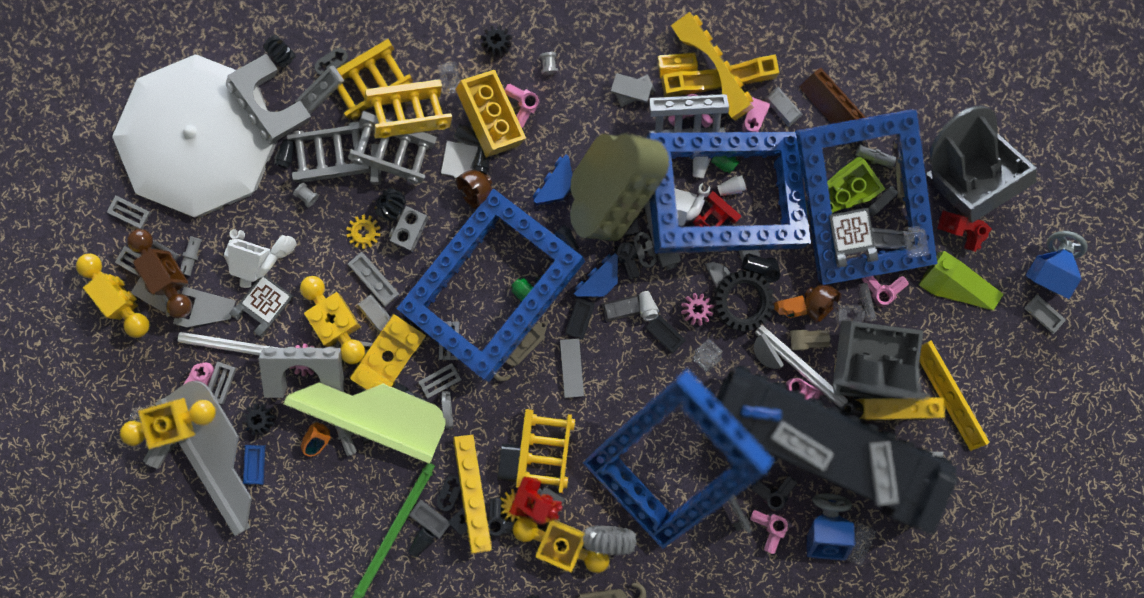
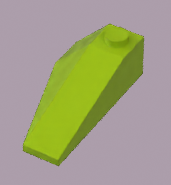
M861 157L854 159L827 181L832 213L870 201L885 190L865 159Z
M945 251L937 254V264L930 265L918 284L935 296L968 303L989 310H994L1003 296V293Z

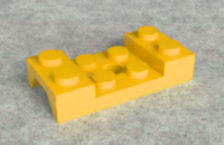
M393 313L350 376V379L366 390L381 384L392 387L393 382L426 335ZM385 351L393 353L391 361H384L382 359V354Z

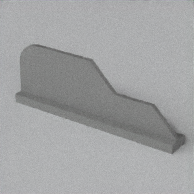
M190 381L155 404L160 405L185 398L188 411L199 400H206L214 405L216 409L214 420L207 425H197L192 422L195 436L179 440L178 443L234 536L250 528L248 518L252 500L234 469L239 436L210 388L203 382Z

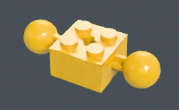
M94 254L80 256L76 262V270L82 277L92 278V281L83 287L107 318L117 320L123 318L124 331L129 336L134 338L144 336L149 330V321L143 314L132 311L138 306L135 302L137 299L130 291H126L123 287L125 283L118 276L115 277L111 274L102 273V262L98 256Z
M316 276L306 277L300 284V292L304 298L313 300L316 305L304 312L305 316L326 347H331L339 341L342 345L341 358L348 364L359 363L365 355V348L361 342L351 339L349 335L361 328L360 324L338 292L325 298L323 295L325 291L323 281ZM332 317H335L334 323L329 322Z
M185 398L138 411L141 423L129 421L122 426L120 438L129 446L139 445L146 438L149 449L195 436L192 422L197 425L211 423L215 418L216 409L211 402L199 400L188 411Z
M521 517L513 525V534L519 541L529 542L534 539L541 542L535 555L536 558L571 573L577 558L585 561L586 567L594 573L605 571L609 565L610 559L608 554L582 548L585 532L557 520L550 521L546 531L538 529L537 524L530 517ZM561 540L564 541L566 548L562 547L561 549H558V545L556 543L560 542Z

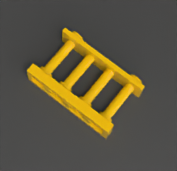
M389 39L337 68L343 79L350 77L354 80L364 98L367 87L359 76V71L365 67L370 70L380 88L388 87L375 66V61L380 58L386 60L398 80L390 86L414 82L410 74L404 77L391 54L394 48ZM343 84L337 88L349 109L344 112L348 119H357L362 115L363 111L370 108L365 106L364 101L355 106Z
M433 80L365 89V106L374 107L379 123L375 124V139L450 128L452 115L451 113L443 114L438 101L442 89L441 81ZM430 99L435 116L424 117L419 100ZM411 101L416 118L405 120L401 102ZM393 104L398 121L386 122L382 105Z
M944 398L854 399L859 401L864 408L863 415L859 419L945 418Z
M526 409L516 487L520 486L523 477L539 479L541 484L559 486V492L563 493V488L567 489L568 477L564 476L570 430L574 431L575 419H571V414H568L567 420L538 417L537 414H533L534 410ZM540 424L566 428L565 439L534 436L535 434L531 433L532 426ZM535 443L564 447L563 459L532 455V453H529V445ZM538 463L562 466L561 477L532 475L530 472H526L527 464Z

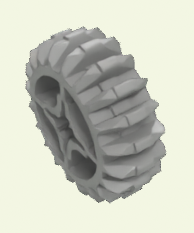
M609 525L591 526L585 529L583 535L584 547L590 551L603 554H629L635 549L636 534L632 530Z

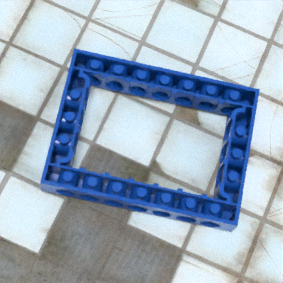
M904 110L795 131L818 282L826 285L937 264L917 110ZM896 134L897 140H895V144L898 146L899 159L897 160L900 163L902 175L900 182H903V201H905L907 211L905 218L908 220L910 233L908 238L911 240L912 249L899 247L898 250L885 252L882 250L877 253L878 260L872 262L867 261L865 254H861L860 257L846 258L847 266L837 267L829 219L832 211L822 148Z
M796 132L649 133L646 137L660 141L669 155L668 172L649 199L655 253L802 249L811 243ZM719 156H727V158L732 156H744V158L749 156H762V158L779 156L774 161V169H776L777 174L776 187L779 190L780 200L778 205L781 207V225L678 227L671 159L676 157H690V159H694V157L713 158Z
M493 188L487 199L471 215L396 309L480 377L490 382L586 261L583 256ZM501 218L507 226L513 227L520 236L526 237L537 249L540 248L554 262L481 352L427 308L432 302L436 301V296L444 287L448 286L449 280L455 273L460 271L461 265L467 258L472 256L471 253L479 243L482 244L483 238L491 228L494 229L495 223Z
M687 369L594 450L583 464L658 545L664 549L765 473L773 460ZM684 401L682 404L683 411L695 420L700 426L699 428L710 436L714 444L718 445L726 453L728 459L734 465L670 513L621 461L619 456L621 453H625L633 443L635 444L645 433H648L669 412H673Z

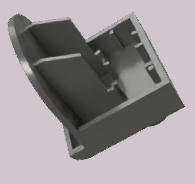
M986 106L971 107L953 117L941 129L930 150L931 171L927 172L926 175L931 184L965 217H968L971 223L1037 183L1036 167L998 134L997 117Z
M842 320L833 379L834 394L872 399H930L929 393L920 391L918 369L924 331Z

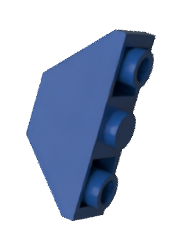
M567 154L563 158H558L554 165L556 167L554 172L547 174L543 181L545 182L543 188H538L534 193L533 198L535 199L533 202L536 206L564 201L570 192L572 170Z
M615 253L612 256L610 254L601 261L603 265L599 269L595 267L587 275L589 279L585 283L581 281L574 288L576 291L574 296L576 298H604L617 285L618 256Z

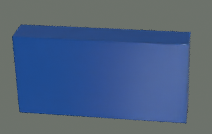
M245 445L243 484H264L266 445Z

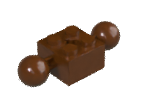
M144 229L132 231L128 235L127 244L130 250L142 255L134 260L133 263L136 267V273L146 283L145 288L152 295H165L167 297L166 310L171 317L176 319L187 317L192 310V303L187 296L178 294L177 291L189 283L170 251L151 249L153 238L148 231Z

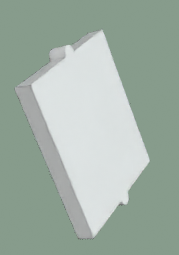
M447 141L441 174L457 178L464 172L472 170L471 165L478 147L462 142Z

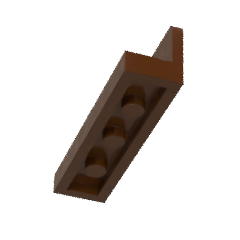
M822 68L815 71L799 86L831 124L866 118Z

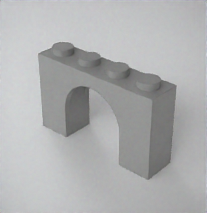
M265 54L228 74L226 87L230 93H234L237 97L239 106L247 111L251 123L257 125L261 137L271 145L307 124L311 116L301 101L279 112L266 111L256 103L253 96L254 89L275 77L278 70L269 56Z
M267 347L261 351L259 365L264 398H284L287 389L285 370L296 365L311 368L318 374L322 384L342 392L344 391L341 348Z

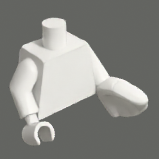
M703 183L700 184L698 197H696L697 194L675 189L678 225L683 226L687 220L690 221L700 214L705 202L703 199L709 195L710 186L706 192H703L701 190Z
M233 229L230 231L232 240H229L224 257L229 266V273L240 278L239 285L241 287L249 288L251 287V282L264 277L277 259L292 253L297 244L293 237L282 235L270 252V249L243 241L245 233L241 230L238 232Z

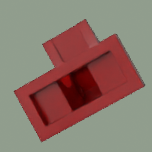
M712 191L706 200L713 206L703 217L699 215L693 221V224L695 225L694 227H710L705 222L710 214L719 220L715 226H721L727 218L735 224L741 218V215Z
M944 210L942 211L937 228L958 236H963L965 230L967 232L965 249L974 252L981 249V243L988 238L989 232L992 230L982 220L978 219L971 223L968 217Z
M523 477L509 513L513 516L527 517L529 515L535 523L543 524L558 520L559 516L557 514L563 507L561 506V501H554L553 497L547 494H542L541 496L537 493L541 484L539 479Z

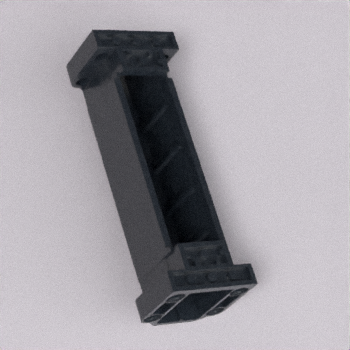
M742 365L730 369L720 387L716 400L765 452L876 502L868 444L890 442L898 503L884 504L881 513L912 528L933 536L935 535L958 480L956 475L957 467L951 465V460L942 456H933V452L925 448H914L915 444L910 441L896 440V435L887 431L879 432V428L872 424L859 423L860 419L852 415L843 416L841 415V410L832 406H827L826 408L823 406V402L814 398H809L808 400L802 392L797 390H791L790 392L786 390L788 386L779 382H768V377L759 373L753 375L750 373L751 370ZM743 406L770 409V411H773V409L780 410L782 413L781 420L755 419L752 416L749 418L742 417L741 410ZM781 421L834 453L824 471H821L770 439Z

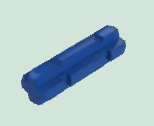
M743 406L741 410L742 417L749 418L752 416L755 419L781 420L782 413L780 410L773 409V411H770V409L751 408L750 406Z

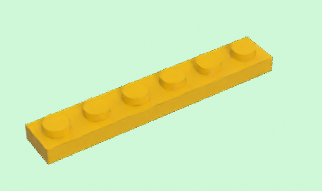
M929 341L922 344L919 362L939 397L944 398V406L968 448L972 451L989 443L988 438L933 342Z
M457 436L453 438L470 551L471 554L488 552L492 548L474 436Z

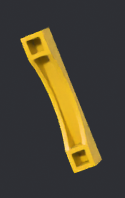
M688 12L673 23L671 27L685 45L703 51L714 62L721 79L722 95L727 94L729 115L736 121L754 108L751 103L754 100L748 91L744 93L742 90L743 83L739 77L736 76L734 78L732 75V66L728 61H723L721 58L723 53L717 45L714 47L711 43L713 38L707 30L703 31L701 28L703 23L697 14L693 16Z
M776 54L731 65L733 68L731 71L734 78L738 76L743 84L776 79L779 74ZM717 69L663 74L661 80L664 97H676L722 88Z

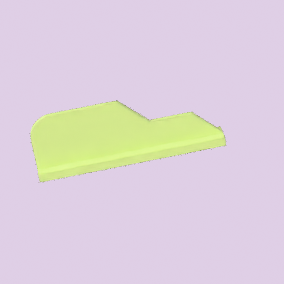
M319 382L289 394L284 402L285 405L429 464L445 428V418H443V412L439 407L385 384L351 396Z

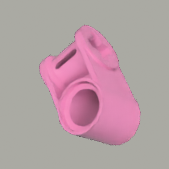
M752 97L754 101L751 103L754 108L747 112L742 127L743 132L759 131L770 103ZM750 123H754L753 128H750Z
M207 362L194 365L185 383L200 381L208 386L214 371L213 365Z
M791 378L785 384L788 386L786 390L791 392V386L796 381L799 384L798 391L804 393L805 398L808 400L809 398L818 400L823 395L818 388L799 378Z

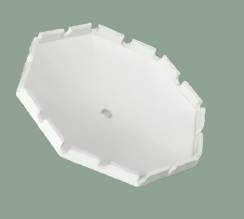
M193 55L136 80L112 137L137 195L192 217H202L223 208V205H230L249 197L257 190L266 169L265 164L270 160L277 141L270 145L267 140L265 141L261 137L259 128L256 124L253 125L248 118L249 114L239 106L237 97L234 93L228 91L226 87L227 75L236 70L201 56ZM257 86L253 91L254 99L262 109L268 111L259 86Z

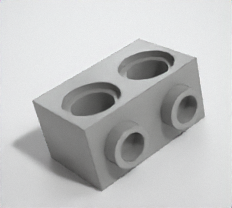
M406 206L402 210L401 215L399 214L397 220H399L397 226L393 227L390 231V241L413 252L429 219L428 216ZM409 216H416L417 220L414 224L410 225L407 223ZM401 233H408V239L405 242L399 241Z

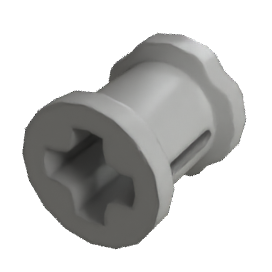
M546 52L539 55L540 59H542V75L556 74L558 72L555 65L556 53Z
M304 182L293 192V195L299 197L307 208L311 207L319 197V194L313 193Z

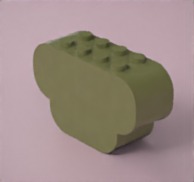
M601 134L594 140L571 178V193L575 200L571 207L570 219L573 228L580 237L606 241H618L623 237L668 172L669 155L660 141L629 134H621L619 136Z

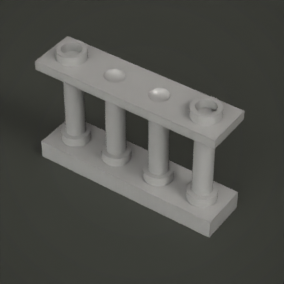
M727 94L649 98L651 117L656 116L655 130L649 131V133L725 132L724 127H720L721 113H729ZM702 114H713L712 128H701ZM683 115H694L693 129H682ZM663 116H675V127L673 130H663Z
M363 111L359 124L364 127L357 151L351 149L348 159L357 165L365 164L405 178L410 183L421 184L425 175L419 173L425 152L427 149L433 148L437 137L424 132L396 135L394 137L399 138L400 145L394 164L383 161L390 137L381 138L375 157L364 154L371 130H375V124L379 123L376 115ZM410 142L417 144L419 147L412 170L401 167L407 145Z
M353 122L345 127L305 133L304 131H294L291 135H287L288 140L296 143L299 165L297 172H292L293 180L296 183L371 172V166L365 164L357 165L355 163L346 164L344 162L341 135L352 134L354 150L357 151L360 142L359 132H363V125H360L359 122ZM333 136L337 163L333 167H328L325 165L322 138ZM314 139L318 166H316V169L309 170L306 167L303 141Z

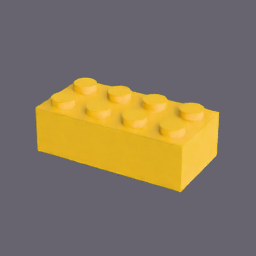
M492 70L460 81L455 90L485 156L489 157L520 146L526 137L496 71Z

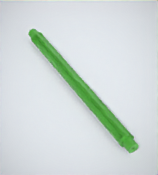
M427 463L425 468L422 469L418 480L362 580L354 590L352 598H362L365 596V592L430 476L433 475L432 472L435 465L432 463Z

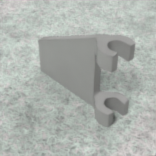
M183 287L182 294L195 297V302L190 319L174 318L173 324L192 327L231 319L229 313L234 308L236 300Z

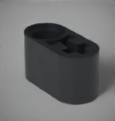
M502 443L498 480L517 482L521 445Z

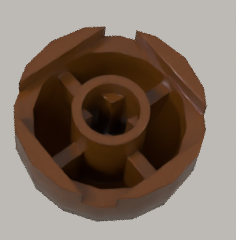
M469 170L456 178L458 190H463L467 196L463 197L464 200L473 209L478 208L492 191L490 177L480 171Z
M818 285L815 288L810 287L804 295L806 297L807 315L815 323L822 321L834 309L832 307L834 301L838 303L842 294L829 285Z

